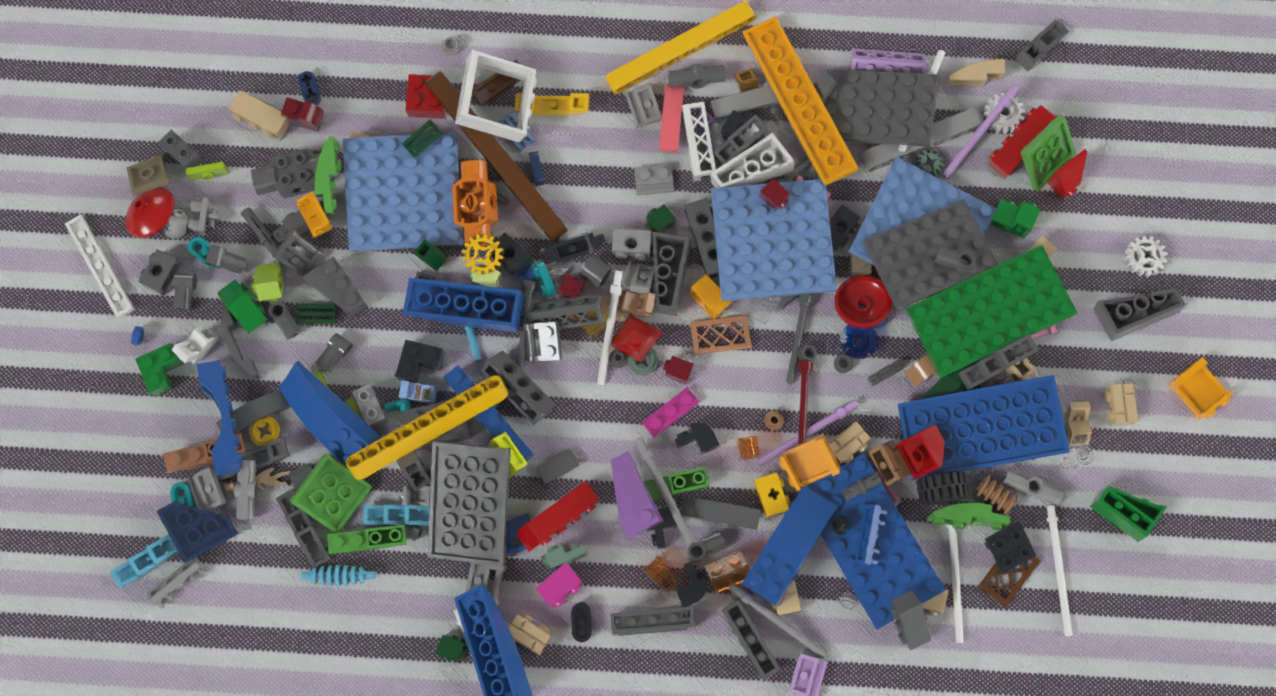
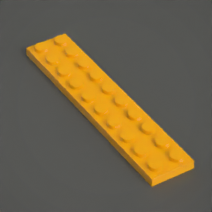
M777 17L770 18L743 31V36L823 184L827 186L857 172L858 166Z

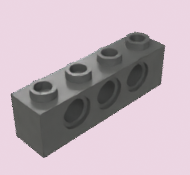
M706 198L685 204L684 211L705 275L707 274L709 278L719 276L718 261L709 256L712 252L717 253L712 204H708ZM704 217L708 220V222L706 224H700L698 222V219ZM705 235H711L713 237V240L707 242L704 240L703 237Z
M503 350L488 359L481 369V372L487 378L496 375L501 377L508 390L506 398L533 425L545 418L555 406V403Z
M737 600L722 609L723 616L761 679L764 680L781 670L741 602Z

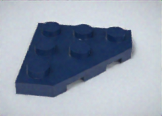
M175 501L156 511L184 563L238 535L230 517Z

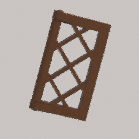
M1035 556L1029 559L1032 562L1026 570H1024L1022 563L1020 564L1021 571L1010 572L1009 570L1003 574L997 573L996 570L999 567L995 562L978 587L1004 607H1007L1041 560ZM1022 573L1020 579L1013 586L1011 574ZM1008 574L1010 586L999 587L997 575ZM992 576L995 578L996 588H990L986 585ZM1010 588L1009 594L1004 599L1000 595L999 589Z

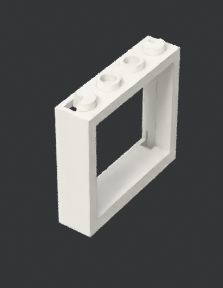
M472 50L466 60L455 124L521 142L524 136L527 137L529 130L527 123L532 115L530 104L533 103L535 93L532 92L537 83L535 78L536 69ZM476 67L524 81L517 128L468 114Z

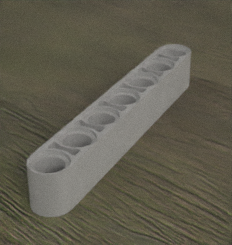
M974 107L933 123L930 147L908 145L906 151L901 152L898 150L900 145L880 144L861 153V156L868 171H875L892 164L896 156L903 160L920 153L924 149L928 150L978 130L985 120L979 107Z

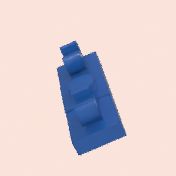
M865 505L855 558L856 564H878V561L872 559V554L880 553L878 549H874L878 539V525H885V522L879 520L880 514H887L885 510H881L879 505Z

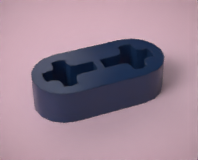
M304 71L298 78L303 99L317 106L321 102L317 80L312 72ZM306 77L311 79L309 80L310 86H307L306 82H304ZM310 91L315 96L313 101L310 100Z
M538 151L529 152L535 186L545 185Z

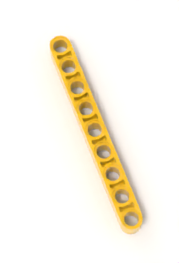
M743 1L613 70L605 76V79L613 93L619 94L752 23L756 19V15L749 3Z
M500 376L489 377L347 458L346 466L355 479H364L501 402L508 396V390Z

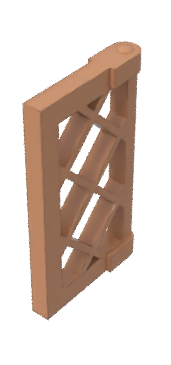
M747 315L690 322L694 355L749 349L752 346ZM742 322L743 327L739 331L731 324ZM714 325H727L721 333L712 328ZM698 327H708L702 336L697 333ZM728 327L738 333L732 341L723 336ZM709 330L719 335L713 344L704 338ZM739 335L745 340V343L734 344ZM720 337L729 343L726 346H715ZM701 340L705 341L710 345V348L699 349V342Z

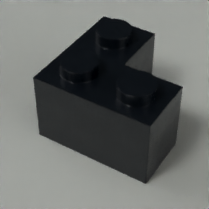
M405 339L395 377L399 381L417 383L422 367L440 371L445 356L443 348Z

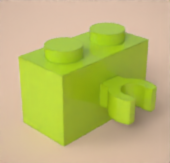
M276 262L257 266L256 273L253 274L254 295L257 294L259 301L269 300L270 304L278 301L277 298L282 297L284 276L280 263Z

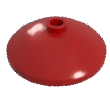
M162 187L139 194L131 202L126 213L125 224L128 232L136 238H147L159 232L167 224L173 213L174 198L172 194Z
M860 275L845 280L838 287L835 293L834 306L838 316L848 325L856 328H871L879 325L888 317L892 308V300L882 281L871 276Z

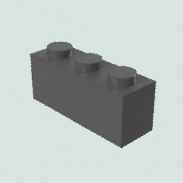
M911 590L891 600L893 609L890 611L895 619L894 625L899 632L897 635L902 645L906 644L911 651L931 641L922 604L914 592Z

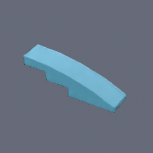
M363 505L362 525L429 526L430 506Z
M168 534L145 547V550L129 558L128 562L110 571V574L121 590L159 567L179 552Z

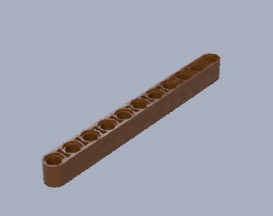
M439 71L428 79L425 84L455 121L460 94L446 76ZM469 106L468 114L477 116ZM457 124L552 242L568 231L564 223L492 134Z

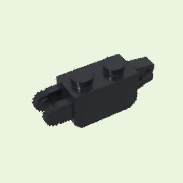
M586 232L540 248L538 253L544 254L553 250L555 256L545 258L542 261L545 265L556 261L559 263L592 253L595 249H598L597 244L606 242L604 234L594 236L593 232Z

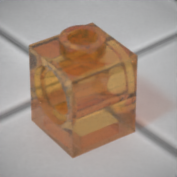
M757 436L737 439L739 461L759 458L760 451Z

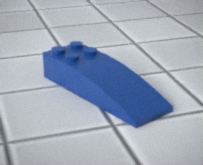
M409 278L402 314L464 327L518 333L525 297L521 290Z
M299 361L295 362L279 389L309 431L346 466V460L349 456L382 437Z
M804 486L742 583L743 587L778 607L838 506Z
M481 584L455 597L454 600L483 695L533 696L514 639L486 586Z

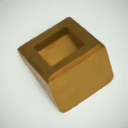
M752 69L734 74L740 93L758 88V80Z

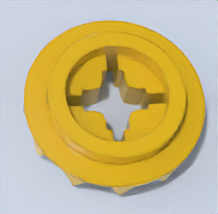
M270 416L258 420L249 427L251 440L259 446H265L266 443L279 438V424ZM268 426V431L272 434L262 436V432L258 427L265 429Z

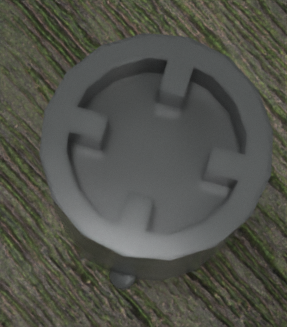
M592 255L582 268L580 276L595 287L600 288L609 277L612 267Z
M311 462L289 472L296 491L313 470L314 466Z

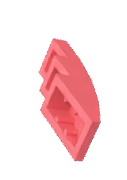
M669 84L665 85L659 151L678 153L684 86L670 88Z

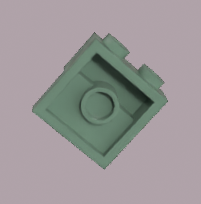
M554 545L548 548L547 553L541 556L547 569L550 568L552 571H555L563 564H570L587 556L588 553L584 545H573L568 548L569 552L567 553L563 546Z

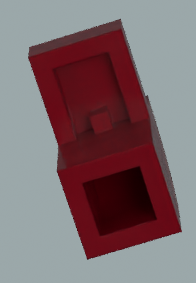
M286 97L281 116L298 121L301 127L319 132L324 112L318 106L305 100L301 102Z

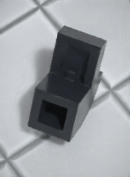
M703 423L689 424L691 432H681L676 435L677 438L674 440L677 449L695 441L701 455L720 446L713 430Z
M669 507L658 509L663 522L646 530L647 532H655L651 536L653 546H657L658 550L666 549L663 529L678 526Z
M692 562L684 564L690 584L676 589L682 607H688L699 602L707 589L706 578L698 580L697 577L700 576L697 565L693 566Z

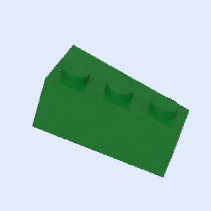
M1110 486L1099 491L1090 505L1092 509L1137 542L1149 535L1167 506L1157 505L1149 502L1147 499L1131 496L1130 493Z

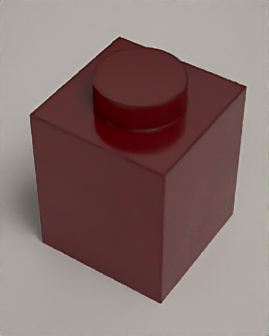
M774 178L760 190L759 197L775 212L779 208L782 210L790 202L788 200L790 193Z
M566 274L559 288V295L566 299L580 297L585 288L584 281Z
M672 355L670 360H666L663 367L665 377L686 385L693 369V363Z

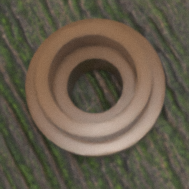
M771 411L765 416L764 422L768 429L775 431L783 426L784 418L781 413ZM772 417H776L778 419V422L776 424H773L771 422Z

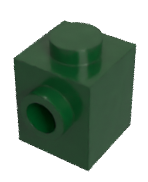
M663 204L658 209L653 208L647 213L645 226L651 231V234L652 232L663 233L675 224L676 218L666 205Z
M426 239L422 241L413 253L435 271H438L448 258L446 254Z
M452 634V637L442 635L435 654L459 663L460 659L464 660L468 649L465 648L466 644L462 642L463 638Z

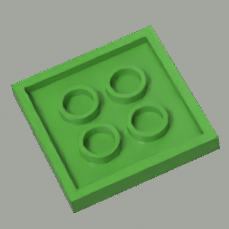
M1060 114L1020 152L1031 186L1036 191H1039L1058 169L1076 155L1066 117Z
M325 453L290 499V502L334 533H339L372 486L363 479H355L349 469Z

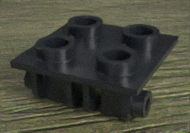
M1020 521L985 538V547L988 550L990 549L1002 574L1037 556Z

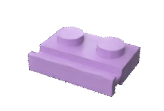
M799 653L788 692L799 696H818L828 662Z

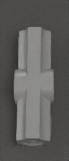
M242 460L243 464L239 465L240 472H237V481L235 482L234 489L235 498H237L236 519L249 520L255 518V499L258 493L257 481H255L256 460Z
M1011 468L1007 469L1003 477V485L1056 506L1059 505L1064 495V489L1046 483L1038 477H1031ZM1030 482H1033V483L1036 484V486H1037L1036 492L1030 490V488H1029V483H1030Z

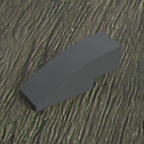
M1055 19L1018 54L1015 60L1029 72L1069 31Z

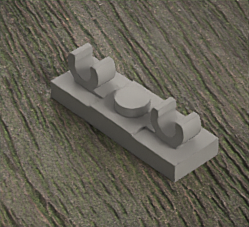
M195 557L184 563L147 593L151 604L154 605L157 602L159 607L164 608V603L161 600L168 598L172 601L173 598L170 592L182 587L187 577L195 583L196 578L193 576L195 572H199L203 576L204 571L200 566L199 559Z

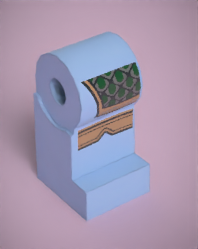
M401 380L399 398L400 400L406 399L411 402L435 403L438 387Z

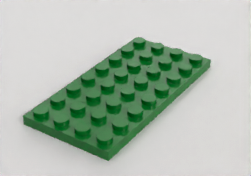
M1043 245L905 309L939 378L979 361L1028 334L1032 336L1078 314Z

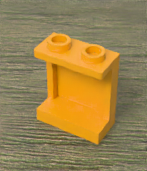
M1203 357L1168 384L1199 420L1204 417L1208 419L1216 413L1215 408L1219 405L1221 407L1225 406L1231 401L1229 397L1234 394L1232 391L1227 392L1205 367L1208 362Z
M824 434L781 452L779 460L783 471L786 470L789 475L788 481L791 487H795L797 492L803 486L832 474L834 476L839 474L841 469Z

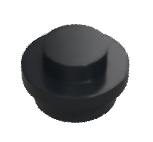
M840 515L832 520L831 527L836 534L844 535L850 527L848 517Z

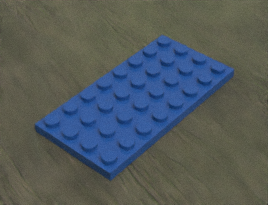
M1054 375L897 404L904 440L936 425L945 441L942 466L923 476L949 471L963 472L1070 453ZM911 473L912 480H918V479H919V478L914 479V477H913V475H912V473Z
M863 453L849 463L842 465L839 474L834 476L832 474L827 475L806 487L838 506L821 536L874 627L878 630L895 620L890 611L893 609L891 600L912 590L921 604L946 591L882 484L868 490L864 495L862 493L846 501L841 490L856 484V481L859 479L863 480L875 474ZM865 505H879L881 510L887 512L886 515L880 514L879 520L885 522V525H878V539L874 545V549H878L880 553L872 554V559L878 561V564L860 565L855 563ZM843 515L849 519L850 527L844 535H838L832 530L831 523L836 516Z

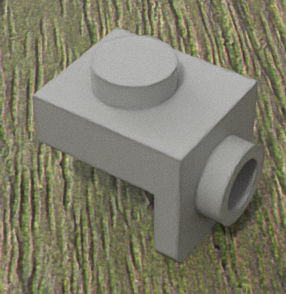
M404 485L401 493L403 505L430 506L431 486H424L414 492L411 486Z

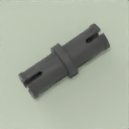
M876 472L863 480H857L856 484L841 491L846 501H849L862 493L863 495L866 494L868 490L882 484V481Z

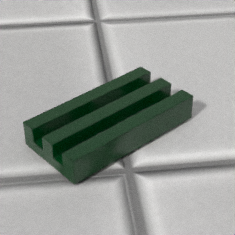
M429 119L406 139L402 146L414 158H417L443 135V132ZM429 126L432 127V128H430L424 135H422L415 143H413L410 147L408 146L415 138H417V137H418L423 131H425ZM434 131L436 132V134L431 139H429L423 146H421L416 152L413 151V149H415L430 134H432Z
M297 304V324H336L335 304ZM302 310H332V312H302ZM302 316H332V319H302Z

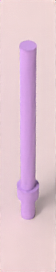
M1013 84L1007 93L1000 97L993 111L944 171L943 175L946 178L952 175L1004 107H1008L1011 103L1010 100L1019 90L1016 85Z
M853 400L843 407L839 406L832 414L807 428L806 438L838 418L841 420L847 416L848 412L859 406L857 401ZM798 435L757 459L759 465L766 464L779 456L781 452L798 444Z

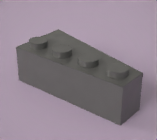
M652 232L655 306L660 314L677 316L692 244L689 237Z

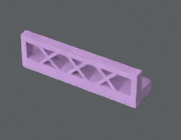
M856 48L851 50L852 61L850 70L926 73V54Z

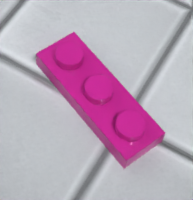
M686 387L645 419L642 424L655 438L695 407L699 401L690 389Z

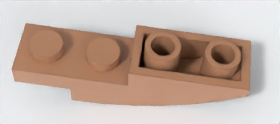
M241 433L236 434L238 435L240 446L236 447L237 453H246ZM218 439L202 442L201 445L163 453L167 473L185 469L189 471L212 465V449Z

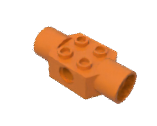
M487 161L461 162V179L452 185L454 223L464 227L465 243L470 244L469 238L472 237L476 240V234H479L481 238H483L484 234H487V239L491 238V226L498 222L497 189L495 183L488 181ZM479 242L481 246L490 245L488 242Z

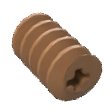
M990 475L984 476L973 492L978 490V498L984 495V503L990 499V505H997L996 512L1003 509V515H1007L1016 503V495L1011 494L1008 496L1009 489L1002 491V484L995 487L997 481L993 479L989 482Z

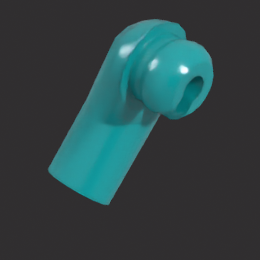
M406 399L384 403L386 413L401 410L403 413V411L411 409V404Z

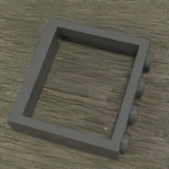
M692 606L610 613L613 636L682 631L694 628ZM683 613H687V618H683ZM616 619H621L622 623L616 624Z

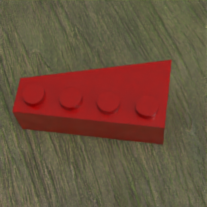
M1042 105L1037 109L1033 107L1026 115L1028 119L1024 123L1021 121L1015 127L1014 131L1016 133L1012 137L1008 135L1001 143L1003 147L1000 151L996 149L990 155L991 161L988 165L1004 179L1022 162L1023 159L1020 152L1024 147L1034 140L1056 118Z
M585 481L525 524L515 534L528 552L540 544L545 546L553 540L551 538L553 534L560 535L567 529L566 525L571 522L573 525L582 518L580 514L583 512L588 514L596 508L594 504L600 499Z

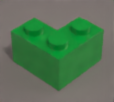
M1001 199L996 206V211L990 225L1024 239L1033 229L1041 209L1032 202L1023 201L1020 206H1016L1011 200Z
M234 279L217 292L226 308L248 333L267 320L263 314L266 312L260 303L255 304L252 301L254 296L243 282L239 284Z
M172 343L135 358L148 392L155 397L173 390L167 372L184 365V362L172 351L174 347Z

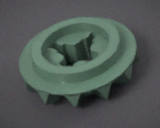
M924 149L916 156L914 166L937 177L944 169V157L940 155L939 151ZM927 158L930 161H935L932 167L924 165L927 162Z
M651 348L646 355L648 357L646 360L648 367L643 363L638 364L639 361L628 356L629 368L635 374L643 376L652 373L658 364L656 351Z

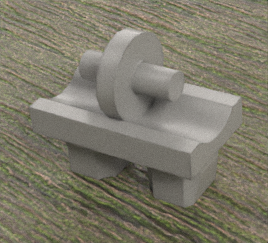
M202 198V201L191 202V212L200 213V219L189 218L188 229L197 231L202 236H205L207 221H209L208 227L214 228L215 222L221 221V217L216 215L217 209L211 208L210 214H208L210 205L208 198Z

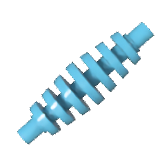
M340 564L335 566L334 572V566L330 565L327 568V572L325 566L320 567L319 572L317 567L312 568L310 572H302L301 579L310 580L312 584H317L319 580L320 585H325L327 580L328 586H333L334 579L335 585L341 586L343 579V585L346 586L349 585L350 579L352 585L357 584V579H359V583H364L366 579H375V571H366L364 567H359V571H357V566H352L350 571L349 565H344L342 571Z

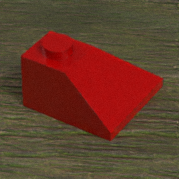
M1086 149L1058 169L1047 182L1061 199L1065 196L1070 198L1078 191L1076 188L1081 183L1088 152Z
M629 314L612 338L611 346L642 362L662 334V331Z
M936 425L896 445L914 479L942 466L945 441Z

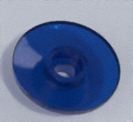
M847 325L840 335V345L844 353L849 357L865 359L876 351L878 335L873 327L856 328ZM860 339L862 344L857 345L855 340Z

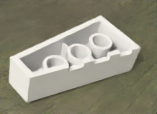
M772 133L710 173L711 183L715 188L755 185L794 171V160Z

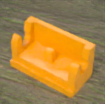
M313 191L297 200V206L314 238L333 229Z
M707 274L697 281L688 292L712 319H716L732 303V301L721 302L720 288Z

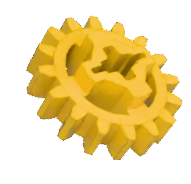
M476 234V240L470 237L471 243L464 244L467 250H462V253L466 254V257H463L462 260L468 261L465 267L471 266L472 273L478 270V275H481L483 271L488 275L489 269L495 272V265L501 266L498 260L504 258V256L499 255L503 248L498 249L497 246L500 242L494 243V236L487 239V234H484L483 238ZM479 242H488L490 243V245H488L487 247H483L479 244ZM472 247H473V249L475 250V252H474V256L471 258V257H470V251H471V249H472ZM479 250H489L485 255L486 259L479 258L476 260L480 255ZM495 250V259L492 261L491 253ZM483 262L487 267H479L475 264Z

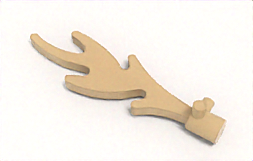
M269 468L264 470L255 478L258 489L265 490L262 484L270 486L287 485V482H279L278 478L289 475L291 471L270 476V473L275 469ZM235 481L225 483L226 491L232 490L234 494Z

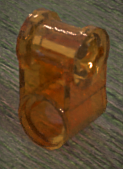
M657 555L654 561L647 566L644 565L642 568L663 592L671 593L676 589V578L664 561ZM664 579H672L674 582L673 586L665 588L662 585Z

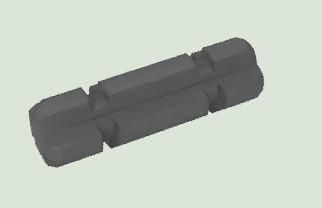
M897 360L892 365L890 364L879 370L877 374L874 373L869 376L868 380L872 386H875L880 380L883 381L896 372L903 370L904 365L901 360Z

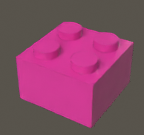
M565 563L535 589L551 608L557 607L559 609L567 602L565 599L570 594L574 596L582 589L580 585L583 582L570 566Z

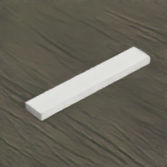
M81 214L66 222L65 226L116 318L120 319L134 311L135 308L84 216Z

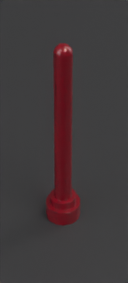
M810 361L798 362V371L801 375L798 445L806 441L809 375L813 371V362Z

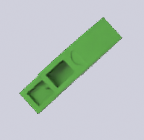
M329 136L319 156L315 174V195L323 197L324 213L326 215H334V210L337 209V200L333 198V191L336 190L335 180L331 179V177L339 176V171L342 170L341 160H337V152H340L339 141H336L334 136Z
M706 467L662 477L671 496L710 486ZM655 479L644 481L653 501L664 498Z
M960 503L934 511L927 517V521H932L935 525L939 526L951 525L952 528L958 530L966 528L971 523L975 526L986 525L990 526L993 530H1002L1010 524V516L992 513V505Z
M405 525L327 534L329 554L362 552L407 545Z

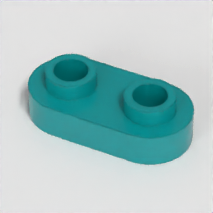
M201 237L191 239L188 243L189 252L208 268L215 269V267L205 264L210 244ZM198 246H202L200 251H197Z
M541 260L534 263L532 271L535 278H539L541 282L540 290L543 296L546 295L548 298L555 296L556 290L544 262Z
M182 482L174 484L170 490L171 502L175 501L194 507L189 485ZM181 490L185 491V494L183 496L179 495V492Z

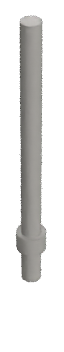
M642 437L635 439L641 451L640 456L643 462L647 463L687 545L694 543L653 460L654 456L651 450H648Z
M733 583L730 584L728 590L738 596L742 603L745 605L749 604L820 657H826L828 653L826 650L755 600L748 591H743Z

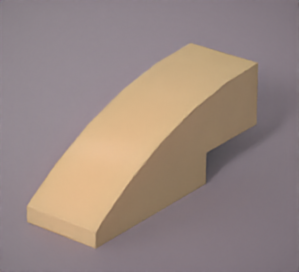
M1005 59L982 61L962 68L949 76L946 86L983 87L987 80H1002L1005 75Z

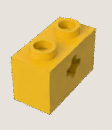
M773 473L753 481L765 519L788 511L791 503L788 495H784L782 488L785 485L782 476L778 477L777 473ZM771 490L773 491V493L778 494L775 500L773 499V497L768 496L771 493Z

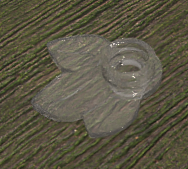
M1077 434L1073 442L1068 441L1070 453L1061 454L1064 459L1060 466L1066 469H1073L1079 464L1089 465L1094 458V453L1089 448V440L1083 435Z

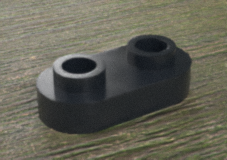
M584 602L576 603L571 610L572 636L581 643L588 641L592 635L591 608ZM579 609L585 610L584 616L578 615ZM580 629H585L586 634L584 636H579L578 631Z

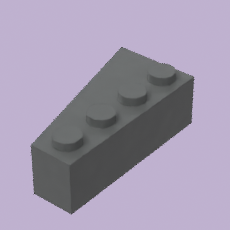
M1177 288L1144 295L1137 294L1126 298L1118 297L1113 300L1097 301L1093 309L1109 339L1114 341L1180 313L1186 304Z

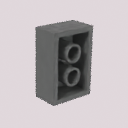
M447 401L403 411L406 424ZM467 421L415 449V452L432 448L433 441L459 442L471 439Z

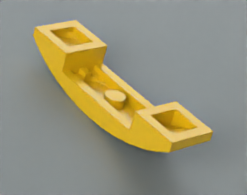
M516 93L515 112L520 110L522 93ZM570 93V96H535L533 103L530 104V109L532 110V115L569 116L588 113L589 93Z

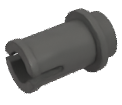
M416 525L414 527L405 526L406 538L412 539V541L420 539L421 528H418Z

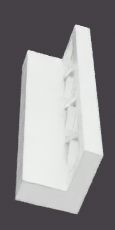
M704 102L682 105V117L693 181H701L702 176H708L716 170ZM701 108V116L696 119L691 115L690 109ZM697 124L705 129L701 137L694 133V128ZM700 142L708 146V150L704 155L697 150ZM704 159L711 164L712 170L701 171L700 164Z

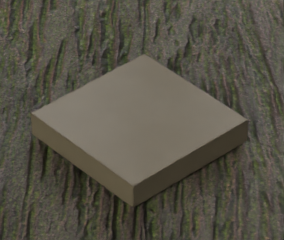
M162 154L127 167L130 187L134 196L170 183L165 159Z

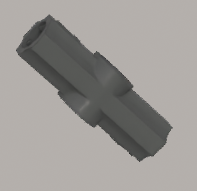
M693 64L688 69L668 71L670 88L691 86V88L699 89L709 83L725 82V67L723 65L703 67L701 64Z

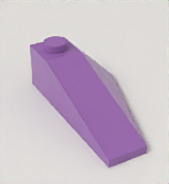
M629 451L611 460L619 522L627 538L630 539L663 522V519Z

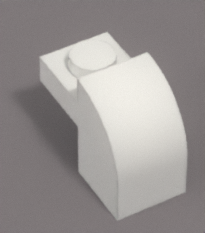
M205 325L194 329L188 340L175 344L172 351L184 363L191 361L194 364L212 350L219 337Z

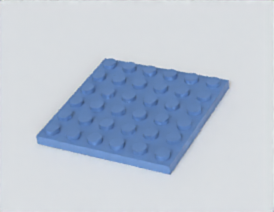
M443 133L417 158H414L402 146V143L411 135L343 139L349 252L418 248L424 239L436 247L464 245L463 227L454 223L452 185L459 181L456 133ZM430 134L415 149H413V151L416 152L435 134ZM419 135L417 138H415L408 146L410 147V146H411L413 143H415L422 135Z
M896 156L848 252L874 265L863 244L865 239L962 200H965L984 237L996 208Z
M821 179L781 182L780 184L790 193L788 199L790 202L782 210L779 208L776 212L759 197L760 190L767 184L711 188L721 302L837 291L826 184L824 185Z

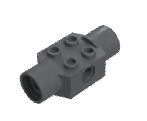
M307 148L273 156L270 159L269 166L252 169L251 177L257 195L277 191L283 198H288L311 191L314 192L315 174L320 154L314 155Z

